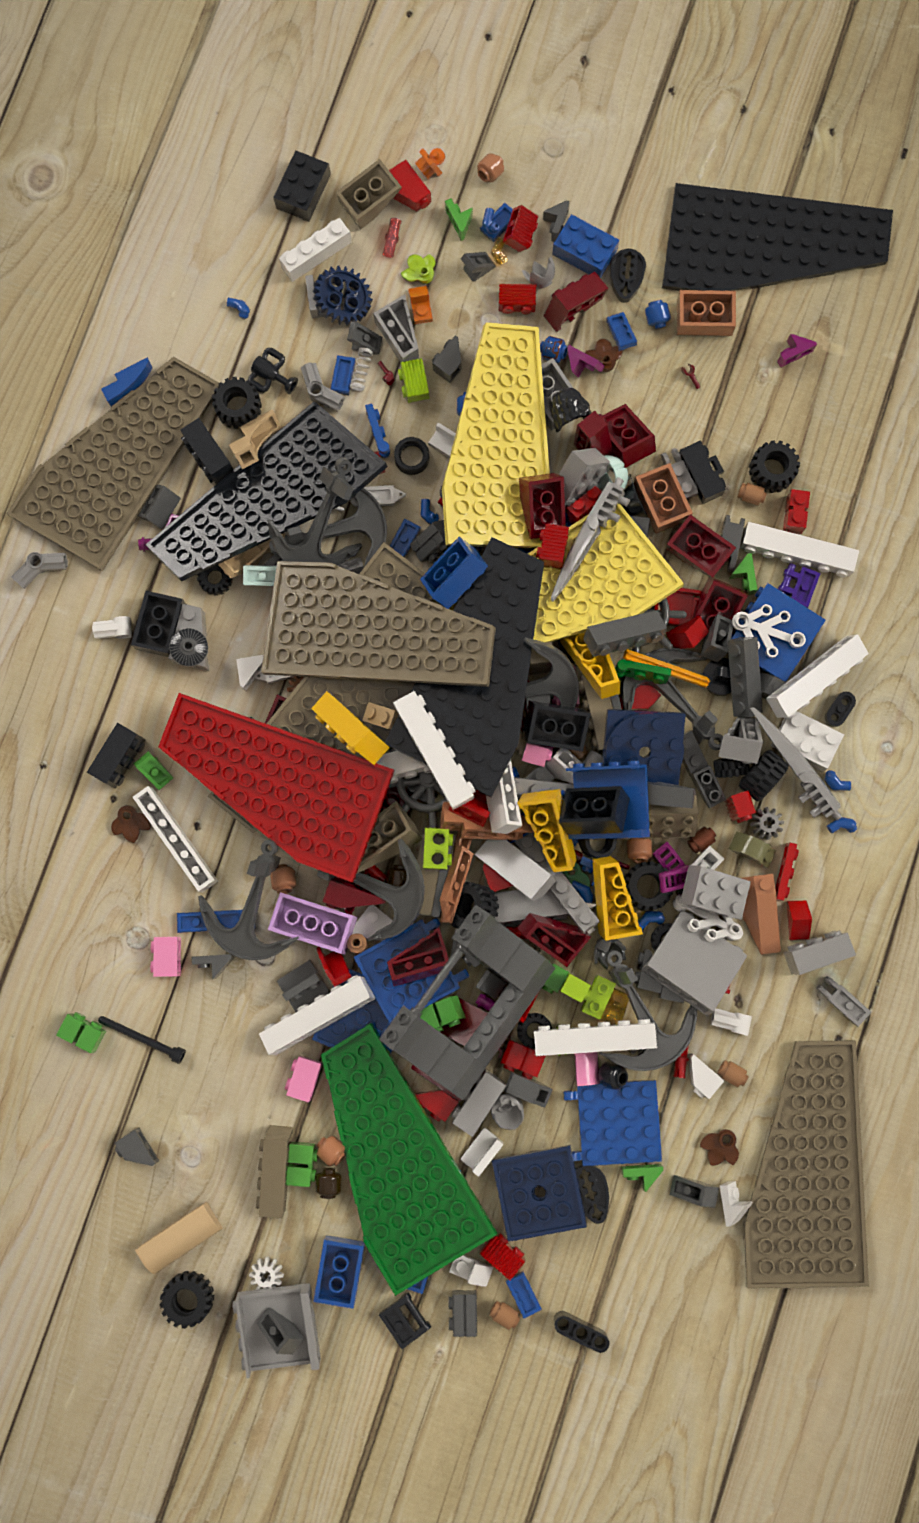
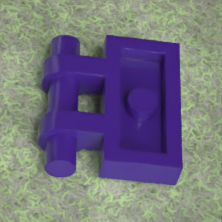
M789 563L788 568L784 570V578L778 590L786 595H790L792 599L808 608L820 573L806 567H802L800 573L795 572L796 565ZM791 579L797 580L794 588L789 587Z

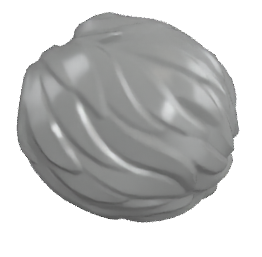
M502 1094L491 1108L492 1119L502 1129L515 1130L524 1120L522 1101L514 1095Z

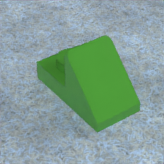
M452 198L445 201V211L462 241L465 239L471 223L473 208L461 212L458 204H454Z
M752 553L746 555L729 577V579L744 577L742 579V588L746 590L747 595H753L758 590Z
M149 751L134 763L135 767L158 790L173 779L168 770Z
M661 1164L621 1166L623 1177H627V1180H638L639 1176H642L643 1190L646 1192L663 1172V1166Z

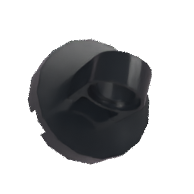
M722 658L718 663L710 661L702 673L703 676L710 679L708 687H706L708 691L716 696H726L732 693L729 659Z

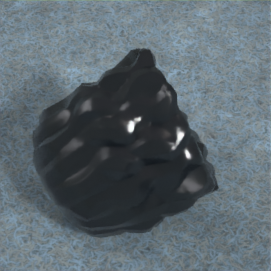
M574 388L563 389L557 392L553 398L551 416L554 420L556 432L561 431L565 424L574 419L583 418L584 420L592 413L589 402Z

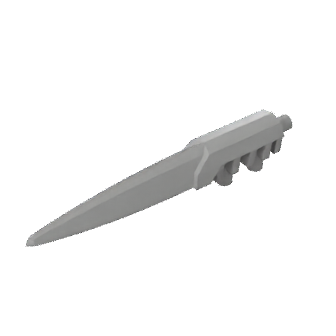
M617 477L614 483L608 482L589 513L560 571L551 595L552 602L555 601L565 588L594 541L601 533L599 526L606 528L608 520L615 522L620 520V515L614 513L616 505L622 504L627 507L630 499L623 497L625 495L624 488L621 487L624 482L623 479Z
M750 708L787 764H789L796 776L801 779L800 785L806 792L798 797L800 801L804 803L811 798L817 805L810 811V814L815 818L822 812L826 818L832 815L835 820H839L842 817L838 811L841 807L840 803L813 767L775 725L756 708Z

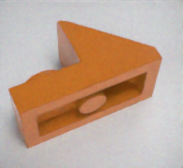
M427 286L408 289L414 323L432 322L433 318Z

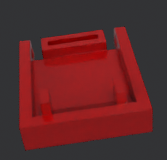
M680 588L666 598L670 610L685 611L687 613L685 618H669L668 626L678 627L692 619L699 598L693 596H700L701 590ZM658 603L655 605V610H658Z

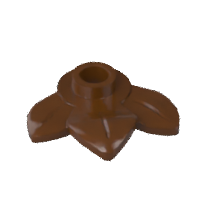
M607 339L598 340L595 349L585 351L587 355L599 360L605 366L602 370L604 372L611 371L615 367L616 361L622 356V350L619 351L617 345L612 347Z
M125 805L119 809L118 817L112 822L111 828L113 835L122 833L127 841L135 843L140 830H150L151 824L144 814L137 813L133 806ZM129 812L131 817L125 818L124 813Z
M724 1129L718 1134L709 1133L700 1142L701 1148L709 1150L708 1160L711 1166L718 1165L724 1160L734 1165L739 1157V1151L735 1146L736 1136L731 1130ZM724 1136H729L727 1143L723 1142Z

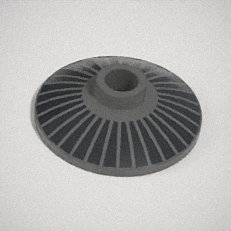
M191 628L182 629L176 632L170 640V654L180 665L187 667L196 666L206 658L208 642L205 636L198 630ZM191 643L192 648L186 649L185 645Z

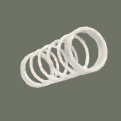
M362 347L358 350V355L360 353L363 356L371 357L373 354L372 350ZM359 355V358L356 359V362H357V363H358V361H357L358 359H363V360H365V361H371L370 358L361 357L360 355ZM358 363V365H356H360L364 368H370L368 365ZM356 370V372L353 373V376L357 372L362 375H368L366 372ZM354 376L350 387L356 391H363L365 388L363 384L352 383V381L357 379L358 381L366 382V380Z

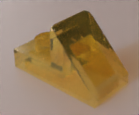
M614 988L601 1019L618 1025V1021L623 1020L629 1001L627 994Z

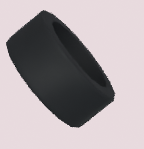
M416 437L402 439L394 450L395 464L404 474L417 475L423 472L430 460L429 449L426 443ZM415 446L422 451L423 458L419 464L408 466L403 463L401 453L407 447Z
M606 838L605 845L600 851L592 850L590 839H578L581 851L586 856L602 858L608 857L613 853L616 848L617 838Z

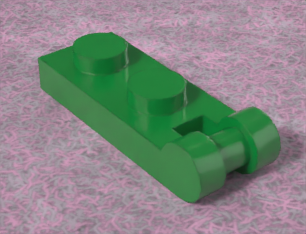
M619 660L615 667L618 678L628 676L636 680L653 681L655 684H666L671 676L670 668L629 660Z

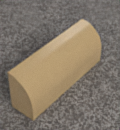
M206 1201L135 1249V1252L144 1266L152 1274H156L222 1230L223 1227Z

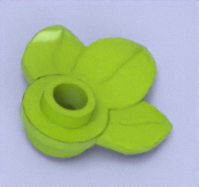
M417 254L410 255L407 260L409 268L401 272L402 277L409 282L418 280L423 284L430 283L434 277L433 268L436 264L434 257L430 254L424 258Z

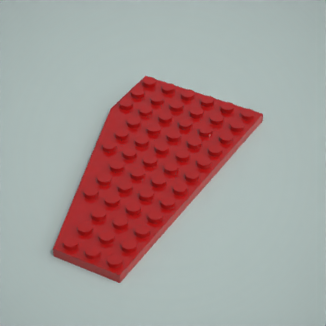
M178 693L158 746L266 837L273 840L280 848L293 857L295 861L354 882L392 780L394 769L377 763L373 765L366 759L182 693Z

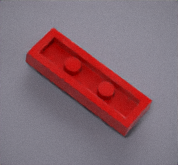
M789 842L785 844L775 887L777 901H784L789 895L790 887L787 886L789 879L793 878L794 868H792L793 861L797 860L799 853L795 843Z

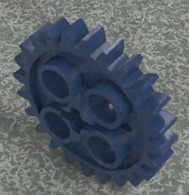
M339 265L336 270L333 267H330L329 271L325 269L318 276L313 289V293H315L313 300H318L315 306H321L320 313H327L326 319L329 316L332 317V323L336 319L339 325H341L342 321H345L346 326L349 325L350 320L351 322H357V320L361 321L363 316L366 317L371 308L370 304L373 301L370 298L372 291H367L370 285H364L366 278L360 279L361 273L355 275L353 268L350 272L347 271V266L343 270H341ZM343 281H344V282H345V288H344L343 293H341V291H342V289H343V286H344V285H343ZM342 298H344V301H343V303H342V310H341V309H340V306H341Z

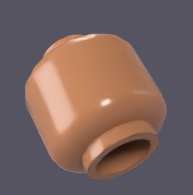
M493 153L487 154L478 163L477 173L481 180L484 182H494L504 172L503 159Z
M631 838L627 841L628 858L637 864L648 862V859L652 857L651 839Z
M279 864L278 868L271 872V887L278 894L280 892L288 894L296 887L295 870L288 867L287 864Z
M330 1136L327 1139L323 1137L317 1144L319 1148L317 1150V1157L327 1166H337L344 1159L346 1154L344 1152L345 1147L335 1136Z

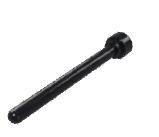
M100 1016L98 1018L100 1024L169 1055L172 1062L180 1064L185 1056L186 1050L181 1047L171 1048L107 1017Z

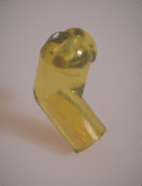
M497 238L491 251L494 261L499 265H503L507 261V255H504L502 252L505 245L502 238Z

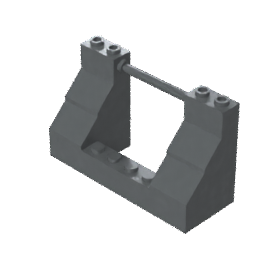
M477 905L474 906L452 937L458 943L456 945L458 948L415 1008L412 1007L409 1010L403 1005L379 1039L462 1100L466 1097L555 970V967L545 957L500 924L490 913ZM463 952H468L489 972L508 985L462 1049L421 1019L422 1013L420 1012H422L455 966Z

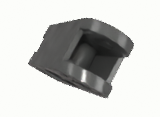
M726 515L721 537L736 547L729 557L727 572L733 573L739 553L745 518H741L739 524L730 522V515Z

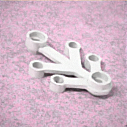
M768 604L763 605L760 609L750 614L746 612L736 613L732 619L733 627L738 631H742L745 637H754L750 629L757 631L766 648L765 654L770 659L778 655V649L773 645L769 636L789 642L793 648H800L805 644L806 638L801 632L789 634L772 628V626L779 623H787L790 620V613L788 611H782L779 615L762 623H757L753 620L761 616L768 617L772 613V607ZM763 608H767L769 613H764ZM781 614H785L787 620H783ZM743 619L745 624H739L738 620ZM797 638L799 640V644H795L793 642V639ZM769 650H774L775 655H770Z
M679 894L673 900V907L677 911L681 912L688 909L705 919L701 921L692 919L687 924L689 931L697 932L699 929L713 926L722 929L719 931L709 929L704 934L708 942H714L716 939L724 937L730 941H737L743 936L741 926L733 922L732 918L723 916V921L719 918L718 914L681 904L682 894Z

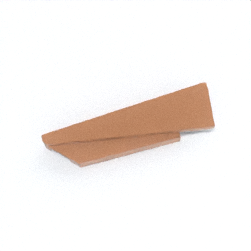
M443 802L440 829H449V831L460 830V839L519 840L523 838V833H534L531 825L527 823L525 815H520L522 826L508 834L493 833L490 817H488L484 827H481L449 811L450 804L448 802Z
M460 830L457 831L455 836L452 866L449 867L439 900L442 910L440 916L441 923L452 924L463 885L474 855L469 850L472 839H460Z

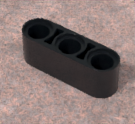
M559 1311L555 1314L553 1319L554 1326L559 1334L598 1353H604L608 1350L610 1343L604 1330L565 1311ZM560 1319H567L568 1324L565 1327L559 1326L558 1321ZM579 1328L587 1330L583 1336L577 1335L576 1331ZM597 1337L605 1338L604 1343L601 1345H597L594 1342Z

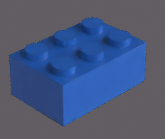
M571 214L553 244L552 255L587 274L596 272L601 278L618 251L620 240Z
M459 536L420 580L431 597L449 609L471 587L472 583L484 573L488 565L477 550Z
M326 1235L323 1242L313 1302L354 1308L365 1248L364 1241Z

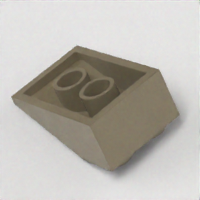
M379 159L339 189L336 195L340 204L361 230L380 214L402 187Z

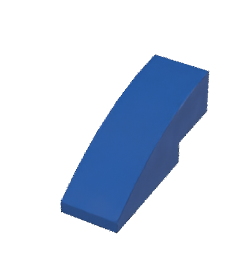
M148 357L115 373L117 381L101 388L111 407L130 391L137 389L146 380L153 369Z

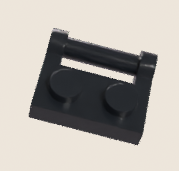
M409 1292L379 1313L380 1318L401 1349L408 1346L432 1327L428 1321H425L411 1300L412 1296ZM404 1304L420 1326L418 1329L415 1330L400 1309Z

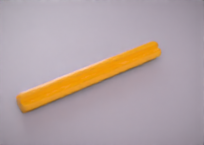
M629 649L625 650L623 654L625 660L670 668L672 677L704 688L708 687L710 679L706 676Z

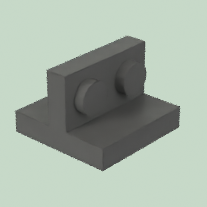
M308 960L277 980V983L284 992L282 996L286 1001L290 1002L295 1012H298L297 1009L300 1006L310 1005L315 1002L314 999L323 994L326 996L331 993L311 960Z

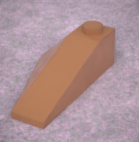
M773 874L741 878L751 881L742 918L760 954L781 952Z

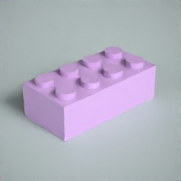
M280 892L268 930L291 938L299 936L297 940L346 955L347 941L353 933L358 917Z

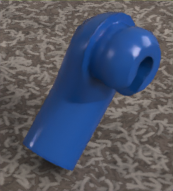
M486 208L482 225L488 233L496 234L500 226L492 220L494 210Z
M228 297L227 307L238 309L239 317L247 319L250 308L245 301Z
M422 499L421 517L428 524L439 521V515L430 510L431 500Z
M832 770L825 773V781L832 790H851V781H840Z
M841 817L839 820H835L826 826L830 833H834L840 828L846 829L849 833L857 830L856 822L845 817Z
M573 880L572 886L585 903H592L593 894L591 888Z
M647 911L638 920V923L643 930L649 922H656L659 925L663 924L665 917L660 911Z

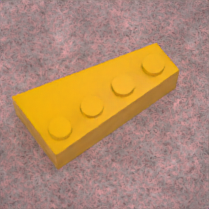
M585 632L559 639L562 646L601 699L620 694V681L610 655L593 657L583 639Z
M328 691L311 708L317 714L315 718L323 725L326 722L325 727L332 734L337 733L335 737L343 744L348 743L346 748L353 754L358 752L373 765L390 748Z
M561 790L523 793L517 804L523 810L527 823L531 825L536 840L541 844L542 851L552 871L573 870L577 861L573 842L559 824L563 805Z
M612 856L592 859L597 918L599 919L598 933L606 941L643 934L638 923V917L632 906V900L628 894L619 862Z

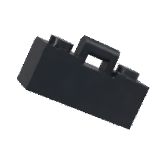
M701 440L680 449L681 460L684 461L686 469L690 473L699 492L698 497L702 505L722 496L726 490V484L719 475L725 471L717 456L708 458V448L702 444ZM710 463H712V465H713V467H714V469H715V472L713 471V469H712Z

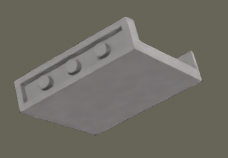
M682 910L676 915L675 921L650 960L642 968V971L708 1016L716 1009L748 955L743 953L740 947L729 943L725 937L716 939L714 942H708L704 934L711 929L710 927L699 929L697 932L689 931L687 924L695 918L691 913Z
M310 1283L237 1293L236 1300L233 1301L234 1314L237 1313L238 1320H236V1332H240L239 1351H243L241 1365L242 1370H246L247 1378H250L251 1371L311 1364V1370L320 1369L321 1355ZM268 1308H272L294 1323L304 1337L303 1342L293 1355L277 1354L257 1325L258 1320Z

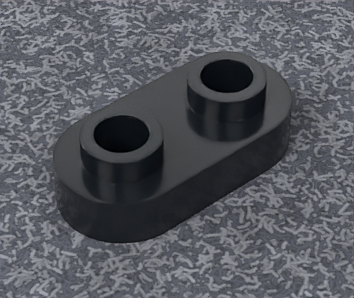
M842 692L835 698L825 714V721L829 726L838 727L845 722L856 704V698L852 693ZM842 699L847 701V705L842 704ZM836 715L837 721L832 720L831 716Z

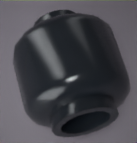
M607 1061L600 1067L598 1078L603 1086L618 1090L627 1083L628 1073L626 1068Z

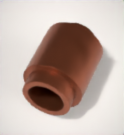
M703 826L695 833L694 837H689L690 840L687 841V844L695 854L703 852L707 847L716 842V834L712 828Z

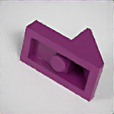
M790 334L787 339L790 348H786L780 353L781 355L777 363L780 368L812 353L817 343L813 340Z
M571 345L567 347L571 370L574 375L579 377L584 368L591 372H594V370L602 372L605 366L599 360Z

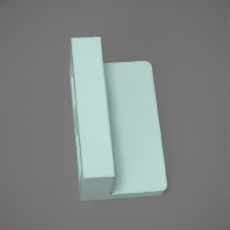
M243 565V585L274 586L277 566Z

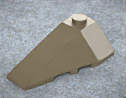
M397 801L378 815V820L373 828L357 873L399 854V839H402L409 848L422 839L414 822Z

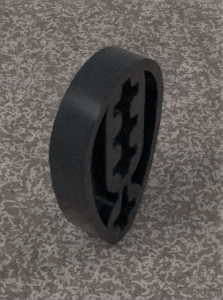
M634 249L620 250L614 255L611 262L610 278L612 288L617 299L622 303L629 302L636 295L645 274L646 261L643 255ZM627 256H631L629 279L625 278ZM625 286H627V296H623Z
M581 1165L576 1168V1174L580 1184L585 1216L593 1223L600 1224L605 1221L609 1208L607 1180L598 1167ZM583 1169L586 1172H590L588 1180L593 1182L591 1185L592 1191H596L594 1199L586 1197L588 1189L582 1186L585 1184V1180L583 1177H579ZM593 1204H596L599 1211H603L599 1219L596 1216H592L595 1213Z

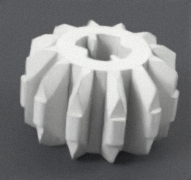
M266 1257L264 1262L259 1258L257 1264L252 1265L253 1272L249 1273V1277L255 1278L251 1281V1285L257 1283L256 1290L261 1289V1287L267 1289L275 1288V1285H281L282 1282L279 1278H283L284 1273L278 1272L282 1269V1265L275 1266L276 1259L270 1263L269 1257ZM266 1271L270 1273L267 1279L263 1277Z

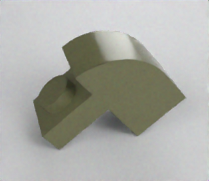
M737 831L729 847L731 851L739 856L751 859L766 868H769L776 852L768 843Z

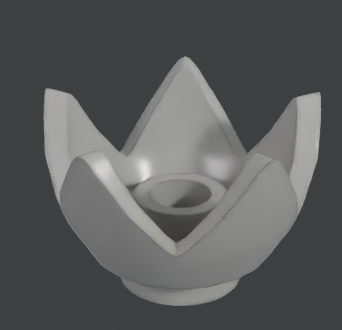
M549 257L547 268L533 261L532 272L529 274L522 270V273L531 284H536L539 289L545 288L552 284L555 274L554 261L552 257Z

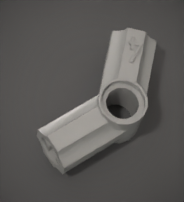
M316 363L304 364L301 367V371L311 401L321 403L338 412L343 405L345 397L323 386ZM315 389L321 390L318 394L312 393Z
M32 552L27 556L26 562L11 577L25 589L39 573L67 570V556L65 553L40 554ZM41 559L40 564L34 566L35 561Z

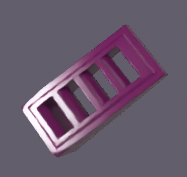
M665 842L652 853L653 858L667 870H670L669 867L676 861L679 865L675 868L686 865L668 842ZM667 850L669 853L661 858L660 855ZM672 856L674 859L666 865L664 861Z
M689 865L659 873L661 893L683 889ZM665 877H667L668 887H666Z

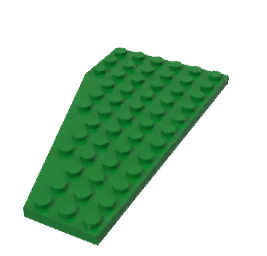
M370 1023L321 1054L335 1108L334 1114L340 1140L345 1147L344 1152L346 1153L345 1156L349 1170L348 1175L364 1235L363 1240L396 1296L497 1235V1231L386 1045L379 1040L380 1035L374 1025Z

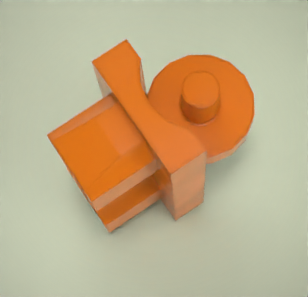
M424 148L419 151L422 157L415 164L427 179L434 173L440 176L442 171L437 165H441L444 162V151L440 148H435L428 155Z

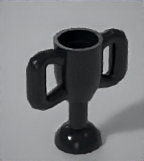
M270 347L263 351L262 356H258L251 366L252 373L248 377V380L256 387V390L261 393L267 392L272 381L276 380L284 385L286 393L290 395L298 383V378L296 377L287 379L279 374L278 370L285 363V356ZM268 354L278 359L279 362L274 365L268 361ZM257 376L261 377L262 379H265V386L256 382L254 379Z

